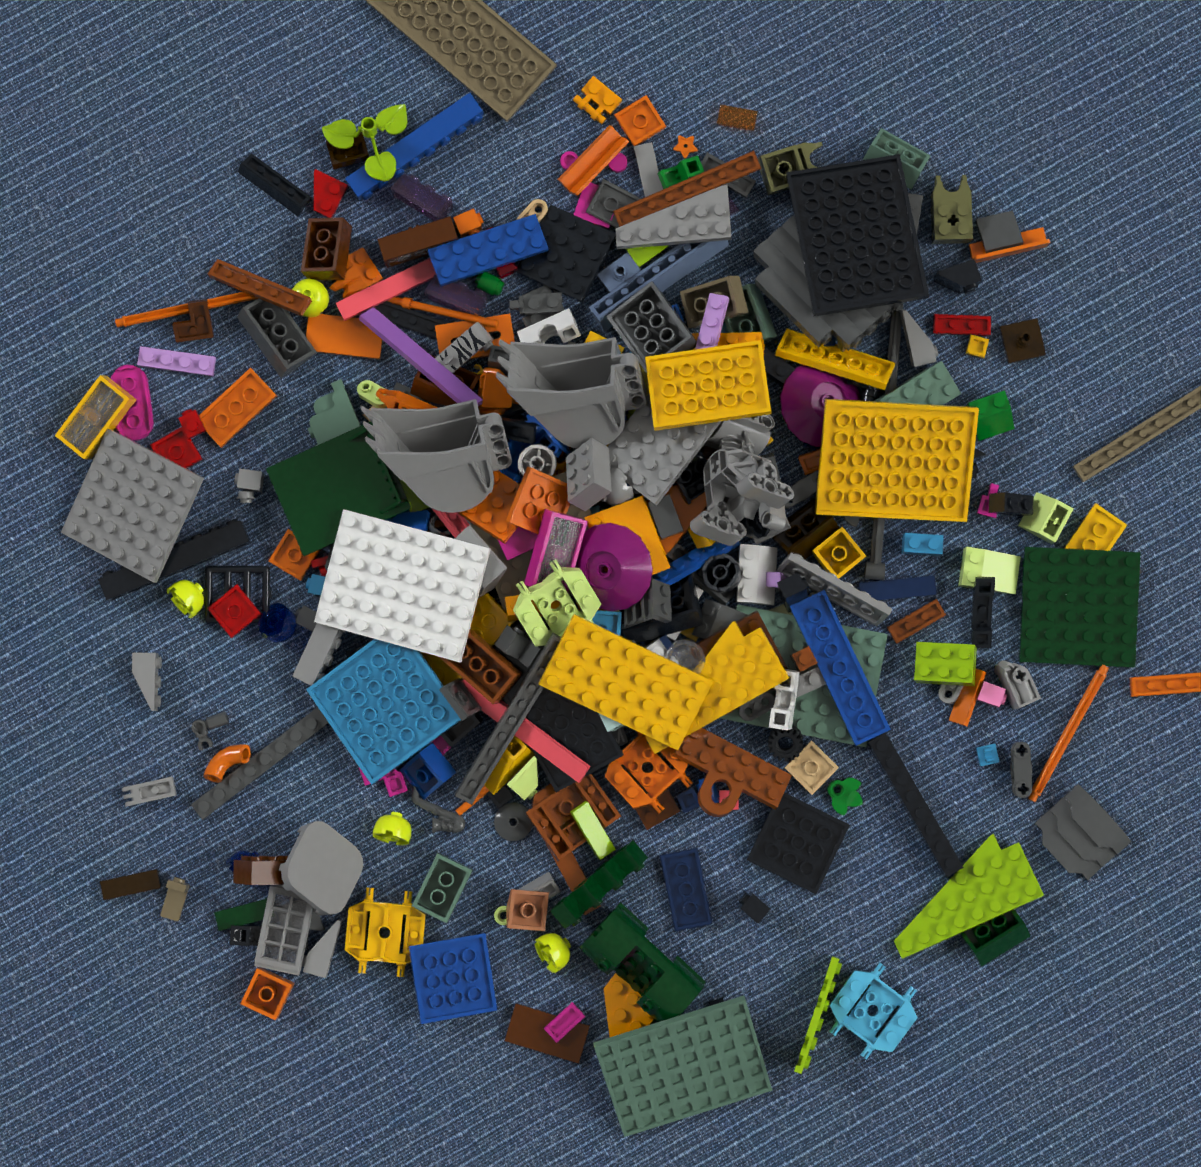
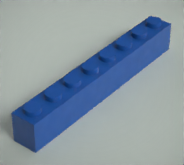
M468 93L385 150L390 152L396 160V172L392 178H399L404 174L405 169L415 167L420 163L421 158L431 156L437 147L447 145L451 141L450 138L456 134L458 136L463 134L467 130L466 127L471 124L475 125L482 120V116H484L483 110L471 93ZM365 165L345 178L359 201L370 198L373 195V191L378 188L382 189L389 184L388 181L384 182L371 178L365 171Z

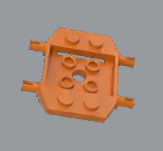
M636 731L638 737L622 750L624 753L622 757L609 763L605 778L633 809L652 806L660 814L661 810L663 811L665 808L657 801V798L677 780H681L687 788L693 784L685 773L688 763L674 757L675 749L668 746L659 752L675 768L672 770L657 753L654 754L651 746L647 743L646 735ZM644 763L652 764V772L645 773L642 770V765ZM621 765H623L631 773V775L641 784V786L648 792L647 794L634 781V779L623 769Z

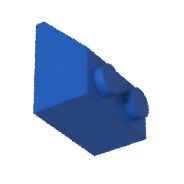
M431 743L400 769L410 784L416 787L423 800L457 773L434 743Z

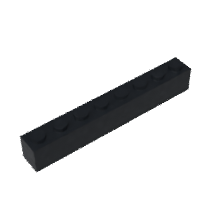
M233 519L228 521L225 527L220 528L216 526L209 529L208 534L202 536L200 533L192 536L191 541L175 543L158 581L252 543L243 521ZM120 566V570L113 572V570L107 571L98 579L107 601L115 600L155 583L124 566Z
M883 733L869 740L867 744L943 876L948 877L964 868L887 734Z

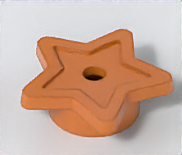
M679 135L678 144L673 150L680 152L684 159L691 152H697L698 149L693 145L694 136L684 138Z

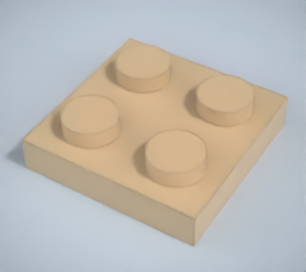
M811 740L802 749V752H799V756H795L794 760L790 761L784 768L813 795L839 767Z

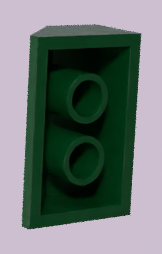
M1015 910L960 933L981 967L1030 937L1025 923Z

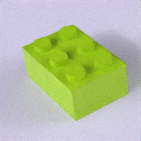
M916 642L914 681L923 684L975 686L977 647L972 644Z

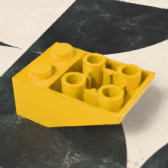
M514 735L484 785L495 795L535 754L522 740Z

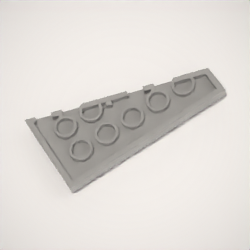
M728 184L616 228L617 249L732 240Z

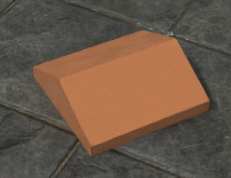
M511 889L506 906L507 928L545 931L549 892Z

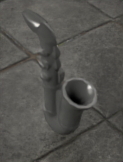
M413 787V803L421 809L439 816L438 819L432 817V833L438 831L458 833L464 830L466 822L462 816L419 798L416 787Z

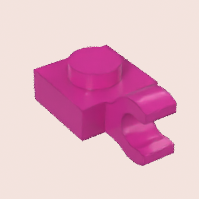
M991 483L988 495H981L977 514L996 518L997 514L988 513L989 494L997 493L999 485Z

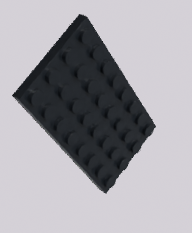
M544 622L548 630H550L548 624ZM496 648L501 655L523 673L504 697L506 704L509 705L530 669L518 659ZM545 687L525 717L591 767L585 776L624 755L612 732H607L599 713ZM532 749L556 793L576 782Z

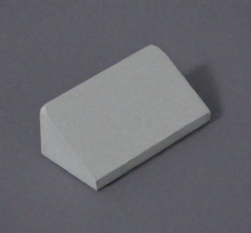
M550 872L518 889L549 892L548 899L561 892Z

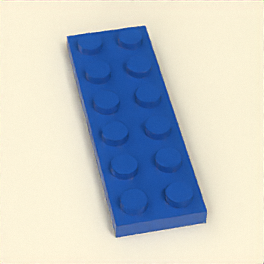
M533 214L428 249L427 252L441 287L546 252L549 248L537 216Z

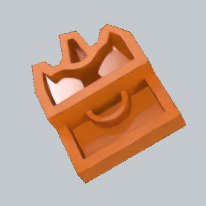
M362 247L348 255L345 280H336L329 288L334 292L343 289V298H347L381 282L384 278Z

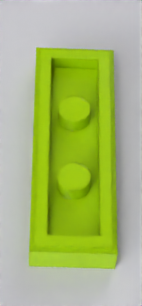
M587 801L570 811L598 860L603 859L616 850Z

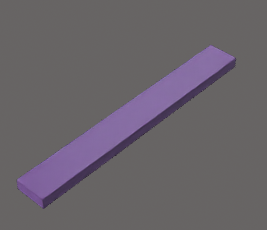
M372 307L360 315L359 320L456 403L476 399L478 406L482 404L483 399L377 309Z

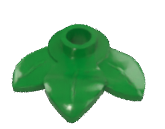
M847 778L843 781L834 780L828 785V794L832 797V807L837 813L845 815L848 806L856 807L863 804L860 794L856 791L861 785L859 780L855 778ZM835 786L840 787L841 790L839 793L834 792Z

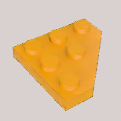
M615 973L604 987L609 1037L648 1026L654 1020L652 1016L636 1003L640 994L634 991L629 983Z

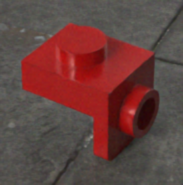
M186 410L178 418L188 439L206 431L197 410Z

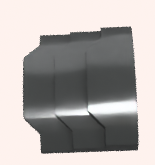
M1076 784L1035 822L1042 831V845L1068 873H1081L1086 880H1089L1116 854L1118 855L1132 842L1110 815L1079 784Z

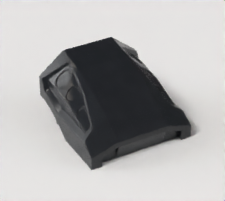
M699 450L675 481L682 498L688 505L692 503L693 499L705 492L703 469L707 460L701 450Z

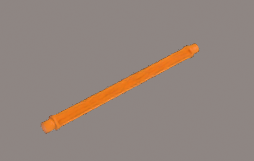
M239 292L207 300L209 309L257 300L259 298L245 292ZM188 303L122 316V318L115 319L116 327H127L188 314Z
M1102 664L1099 670L1095 672L1092 681L1032 787V793L1028 797L1029 800L1036 802L1037 798L1041 796L1042 791L1106 678V673L1109 670L1107 666Z

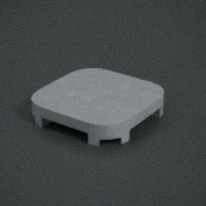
M322 821L310 822L298 829L297 832L300 834L286 862L280 864L279 871H281L284 883L282 887L286 891L291 890L315 908V913L320 916L337 914L346 906L362 873L363 858L357 847L331 826Z

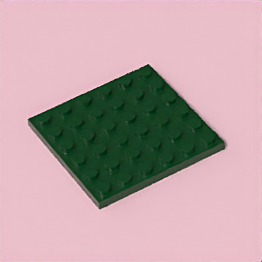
M1024 547L1019 662L1102 666L1103 664L1115 667H1135L1141 552Z

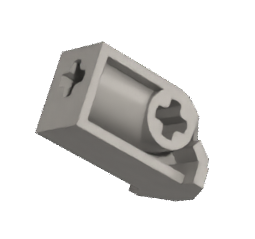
M1004 660L999 661L995 665L994 673L998 675L1003 688L1006 689L1005 693L1013 710L1041 699L1027 668Z

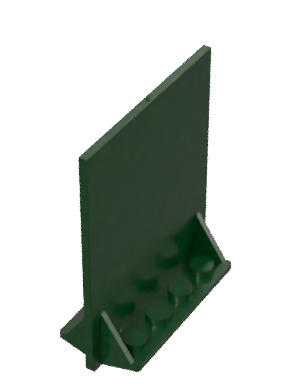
M363 425L266 468L303 556H307L335 543L343 509L382 520H387L411 509L399 478L366 442V436L374 441L375 438Z

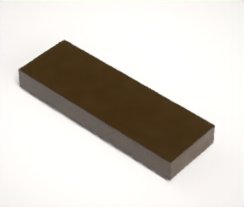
M158 869L100 881L103 900L162 888Z

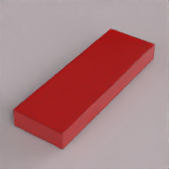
M934 314L933 334L990 336L991 316Z

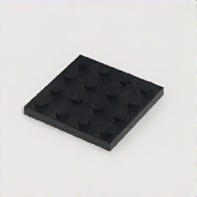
M550 204L547 214L540 223L549 249L546 252L522 259L516 272L583 303L616 240V234Z
M784 792L776 810L771 808L746 860L817 894L850 825Z

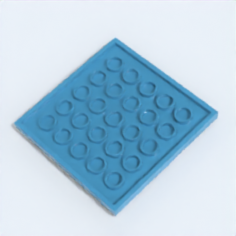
M373 639L306 689L371 785L375 784L461 721L439 690L444 685L420 651Z

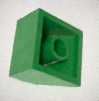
M1005 390L969 402L966 407L979 408L976 432L978 441L1014 430L1012 410Z

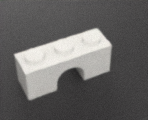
M569 308L517 331L520 342L545 344L553 336H559L563 343H566L581 336L576 320Z
M785 669L790 678L774 687L776 689L774 706L771 708L769 727L790 730L793 724L800 671Z

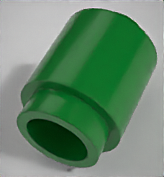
M488 272L478 274L475 281L477 289L492 296H499L505 284L500 278Z

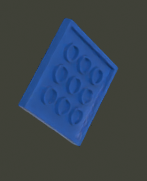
M486 933L408 946L420 1024L497 1011Z

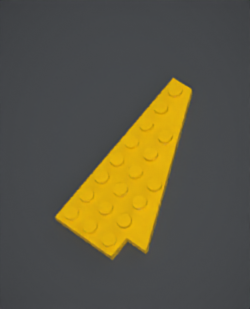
M733 621L695 670V672L713 680V684L686 736L790 678L761 627L744 636L736 621ZM646 736L654 754L668 747Z

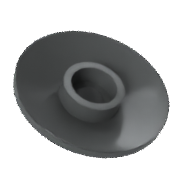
M507 803L499 808L494 818V826L497 833L508 841H518L525 838L531 831L533 824L526 815L528 809L519 803ZM511 818L517 820L515 826L510 825L509 821Z

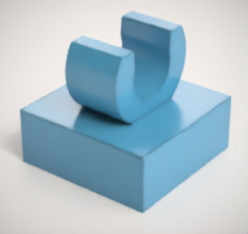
M995 743L976 747L980 766L999 763Z

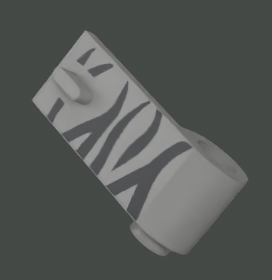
M476 322L435 359L453 374L478 351H488L494 345L492 343L494 338L479 322Z

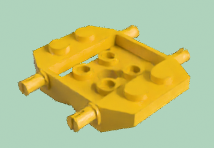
M366 887L364 901L348 908L344 950L359 961L358 973L366 974L368 961L396 963L398 965L396 976L400 977L401 972V977H405V966L411 962L408 946L423 944L426 914L412 907L413 891H409V897L408 891H404V902L397 904L375 902L373 900L374 888ZM368 911H370L367 950H365ZM403 915H406L403 953H400ZM382 927H387L390 930L389 937L383 938L380 936L379 931Z

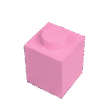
M983 681L977 701L998 708L1000 705H1004L1006 701V689Z

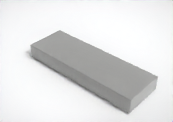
M652 142L634 146L644 196L647 197L663 190L657 174L659 170Z

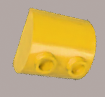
M843 527L839 528L812 550L813 555L825 571L835 574L838 579L866 557Z

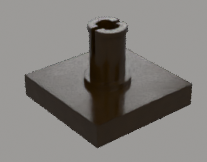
M1037 318L999 327L1008 364L1046 355Z

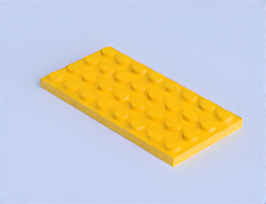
M573 614L538 684L678 750L711 688L713 680Z

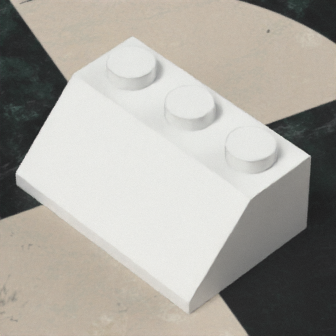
M740 544L738 563L742 574L737 586L736 603L774 605L775 587L766 586V572H776L777 548Z

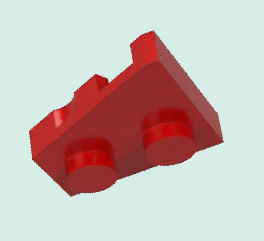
M315 169L314 212L326 218H333L348 185Z

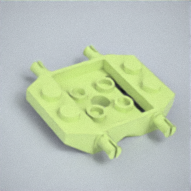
M553 560V562H550V565L554 572L549 574L541 583L529 588L526 587L524 581L516 584L521 593L518 596L513 611L535 646H545L552 633L562 637L573 614L593 622L592 618L601 606V602L580 568L560 567L557 560ZM564 580L581 610L578 611L561 581ZM532 600L534 601L543 618L547 622L548 626L550 627V630H548L542 618L538 614L537 610L531 602ZM558 600L560 602L559 607L551 609L552 602Z

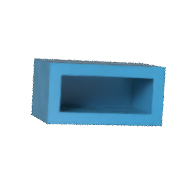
M904 533L902 535L901 554L941 556L943 554L944 535Z

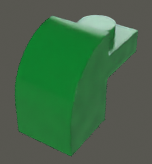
M697 155L681 160L677 166L661 170L657 174L663 189H666L703 173L704 169Z

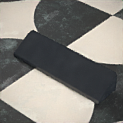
M252 153L240 164L239 174L297 216L301 214L312 199V197Z

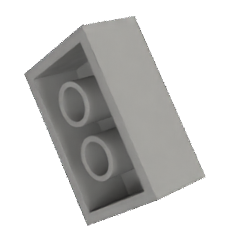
M590 438L566 457L569 503L587 511L612 492L609 447L593 438Z

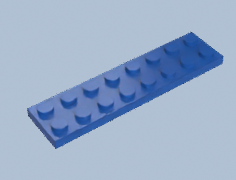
M825 590L790 605V610L807 646L810 647L817 661L816 665L824 678L854 745L857 746L891 730Z

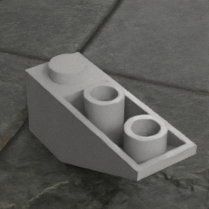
M132 653V673L151 711H158V707L161 706V696L158 695V688H161V676H158V669H161L162 659L158 653Z

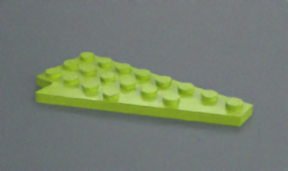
M994 834L990 835L965 862L964 868L955 873L894 940L901 958H907L1043 897L1044 894L1020 843L1018 842L1001 850Z

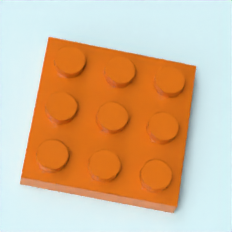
M527 466L506 521L538 535L544 509L567 514L570 506L567 483Z
M493 471L494 487L492 492L477 506L458 512V514L505 544L518 528V526L507 522L506 519L520 484L500 471Z

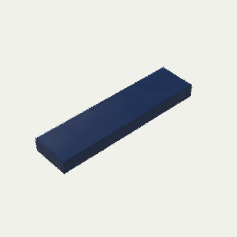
M935 576L858 583V590L869 593L877 601L937 595Z

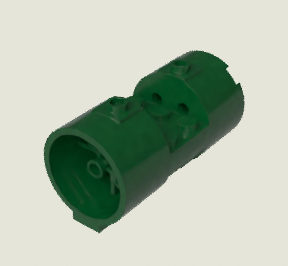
M620 902L587 937L579 949L601 971L608 975L615 970L619 977L629 983L631 988L640 994L636 1003L657 1022L680 1016L704 988L706 981L678 955L672 961L668 959L644 936L649 928Z

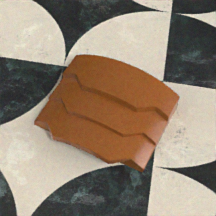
M592 774L585 776L580 783L576 781L557 793L550 783L534 795L532 808L526 812V815L547 844L548 849L557 862L587 841L570 813L574 808L587 801L603 829L621 817Z

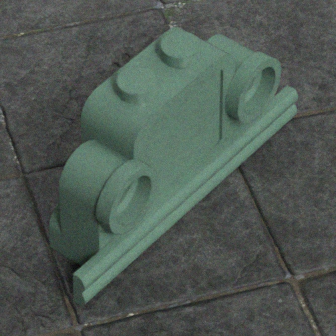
M342 379L331 383L334 392L322 396L314 402L316 415L311 417L309 421L310 427L307 429L311 438H315L318 445L361 426Z

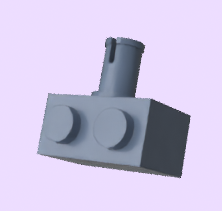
M627 252L598 273L597 279L605 290L610 293L639 273L641 269Z

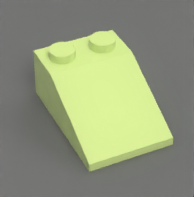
M965 547L963 549L958 586L974 588L975 577H995V592L1016 595L1021 557L985 549Z

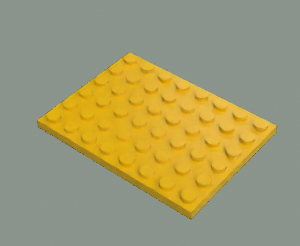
M825 399L815 514L967 522L979 408Z

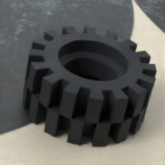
M793 725L790 730L774 728V731L771 730L768 737V748L770 754L773 753L772 756L774 758L777 756L780 761L782 758H784V761H788V758H790L792 761L794 756L798 757L799 752H802L803 736L799 729L796 730V726ZM782 737H789L792 739L793 744L789 748H782L779 746L778 741Z

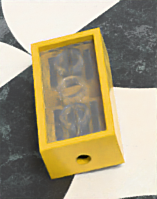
M100 375L55 436L81 458L91 460L96 454L105 432L108 429H115L137 399L108 376Z

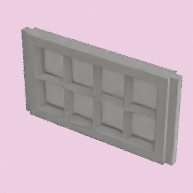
M271 885L269 888L254 966L299 976L314 908L293 891H286L282 885Z

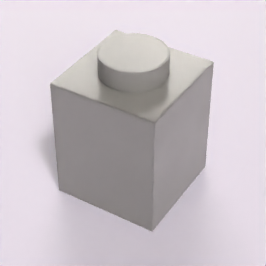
M239 469V473L235 475L234 483L237 484L239 490L262 492L265 474L262 471Z

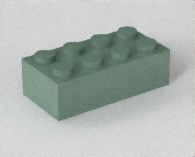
M940 361L932 364L874 402L944 405L960 395L961 392L944 363Z

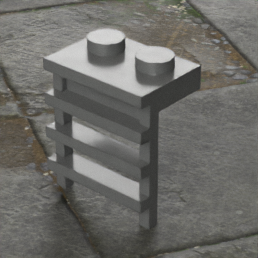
M651 578L650 587L641 599V607L639 601L628 609H624V624L621 625V628L626 629L650 619H656L664 623L671 622L670 585Z

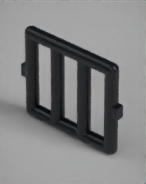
M207 566L205 568V590L202 594L205 598L204 619L206 623H218L207 609L212 605L213 573H224V594L232 588V573H243V592L250 600L251 573H262V615L252 623L269 622L270 598H272L269 566Z

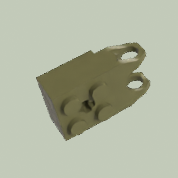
M822 142L801 143L761 155L758 161L761 166L760 172L768 196L789 190L786 172L816 168L810 161V154L814 150L823 146ZM780 167L781 169H785V172L783 174L779 172Z
M940 175L935 176L934 189L931 195L932 244L970 243L973 239L972 195L966 175H962L959 189L955 192L945 190ZM950 219L955 221L954 226H951V223H948Z

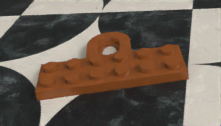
M700 728L686 736L679 749H675L673 754L674 757L707 773L698 791V803L705 813L713 817L728 815L736 806L742 792L776 810L792 777L791 774L704 728ZM715 782H724L730 791L729 796L723 799L721 803H715L712 800V786Z

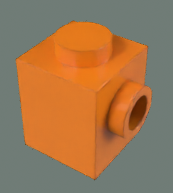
M474 208L453 217L461 238L479 233L482 230L481 224L484 223L480 212L476 213Z

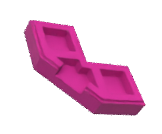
M359 767L365 786L371 784ZM396 769L380 779L384 780L390 797L408 791L402 772Z

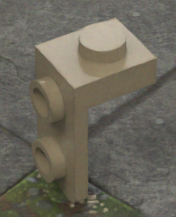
M174 877V879L167 881L166 888H168L160 914L161 917L174 921L180 920L190 884L185 883V879Z

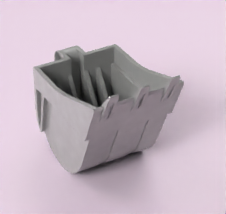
M616 337L572 345L511 342L508 344L501 339L499 340V345L509 355V361L501 356H498L497 361L508 372V377L497 372L496 378L507 389V393L530 416H534L558 441L569 447L577 449L590 438L604 445L610 444L623 432L625 411L639 409L646 405L647 389L638 359L632 353L621 354Z
M476 399L432 409L371 408L370 411L361 406V411L373 423L372 426L363 421V426L375 438L374 441L366 436V442L400 480H403L427 506L437 511L455 513L477 506L493 490V471L506 469L512 463L501 416L498 413L480 415Z

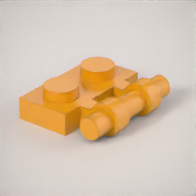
M594 76L581 89V92L586 96L583 99L578 95L573 98V101L578 104V108L584 109L591 115L590 118L594 121L597 120L601 124L606 120L602 113L605 111L611 115L622 102L619 96ZM591 100L599 106L596 110L588 104Z

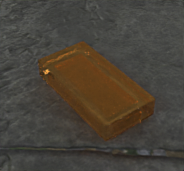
M720 104L717 125L754 131L758 111Z

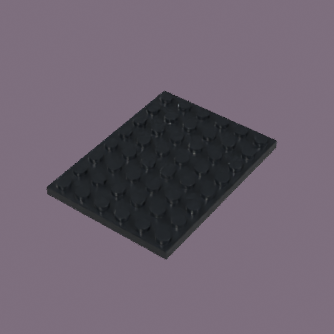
M900 154L786 172L813 316L929 298Z

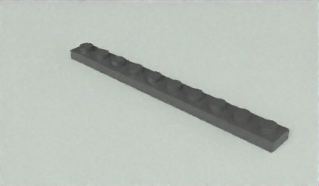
M552 633L456 790V797L471 805L475 801L544 687L538 683L562 638L561 636Z
M317 707L249 759L247 763L240 766L223 779L222 782L193 802L191 806L200 818L204 820L329 722Z

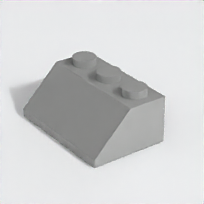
M470 525L454 538L490 548ZM492 550L489 554L478 598L493 590L507 570V567Z

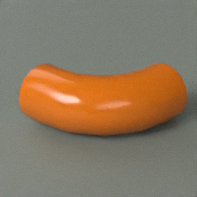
M239 744L220 750L210 760L203 777L211 782H222L225 772L231 766L239 763L245 764L249 761L251 755L250 747L246 744Z

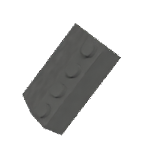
M652 281L606 316L632 354L636 355L639 364L646 373L645 357L688 351L696 347L697 340L661 290Z

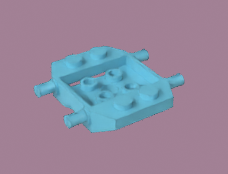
M880 962L875 970L871 972L854 970L829 1004L836 1019L829 1032L836 1036L839 1030L845 1026L864 1040L867 1046L860 1055L866 1060L875 1049L893 1052L918 1018L910 1003L917 990L910 986L905 995L901 996L881 981L879 976L886 967ZM863 994V996L861 997V999L858 1001V1003L855 1005V1007H854V1008L852 1009V1011L849 1013V1011L851 1010V1008L854 1006V1004L857 1002V1000H858V999L860 998V996ZM870 1005L877 1006L878 1012L876 1015L870 1016L867 1013ZM897 1005L900 1006L894 1014V1016L882 1030L880 1035L876 1038L875 1035L883 1026L885 1021L888 1019V1017L891 1015V1013L894 1011Z

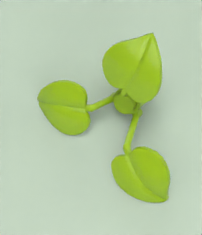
M400 104L386 108L377 115L376 120L372 117H365L362 119L361 126L358 127L357 132L355 124L346 119L337 120L327 126H323L322 132L326 140L332 146L339 149L352 147L354 138H357L361 132L364 137L371 138L376 156L367 158L365 171L371 178L386 182L392 179L396 172V160L390 152L378 153L374 136L377 134V129L381 132L385 130L390 135L402 133L406 129L408 122L406 105Z

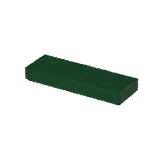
M267 899L214 912L218 931L229 929L231 925H245L263 920ZM275 911L272 912L271 918L276 916Z

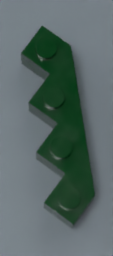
M634 840L615 853L616 855L605 861L590 877L583 880L567 897L562 898L551 909L550 912L565 929L571 924L573 927L582 921L581 916L591 907L597 908L603 902L602 898L607 892L612 889L618 890L624 884L622 881L628 874L633 871L637 873L645 866L643 862L648 857Z

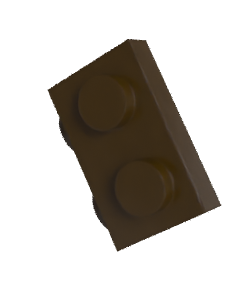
M362 132L357 138H354L353 146L347 149L336 148L326 141L334 170L364 162L369 158Z

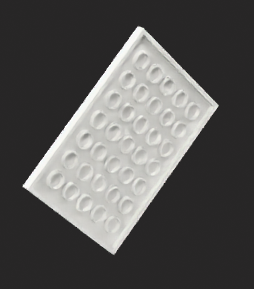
M343 509L314 622L456 662H462L491 548Z

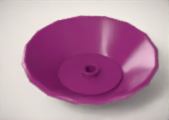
M801 365L786 379L780 395L781 413L788 429L799 440L815 447H821L825 399L861 401L858 388L848 384V378L820 371L807 365Z
M614 523L594 525L585 531L575 568L582 570L601 602L599 608L617 611L628 609L639 602L650 587L653 572L650 552L641 537L629 528ZM604 566L608 568V572L604 571Z

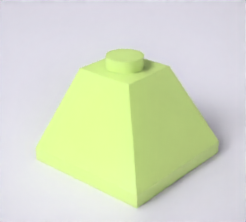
M535 756L507 784L524 800L527 797L531 800L538 792L536 790L538 787V759Z

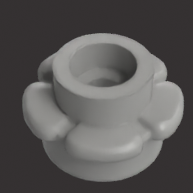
M238 491V497L236 498L240 499V503H252V499H255L254 491Z

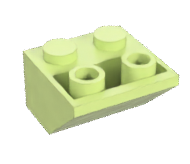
M1036 492L1033 498V515L1023 516L1018 526L1053 544L1057 541L1073 508L1057 499Z

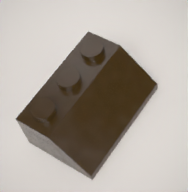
M814 498L788 518L791 528L772 537L786 556L790 553L799 554L805 560L813 554V549L839 529L832 515L815 514L816 500Z

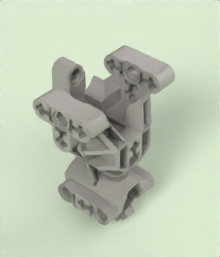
M770 415L722 421L705 442V446L717 451L710 456L703 469L707 510L701 512L690 522V528L695 534L728 546H733L747 534L745 526L740 521L743 518L753 520L758 508L760 523H762L763 527L777 532L782 531L785 527V504L793 499L794 491L789 485L778 481L777 470L771 460L758 456L768 444L770 430L775 426L774 419Z

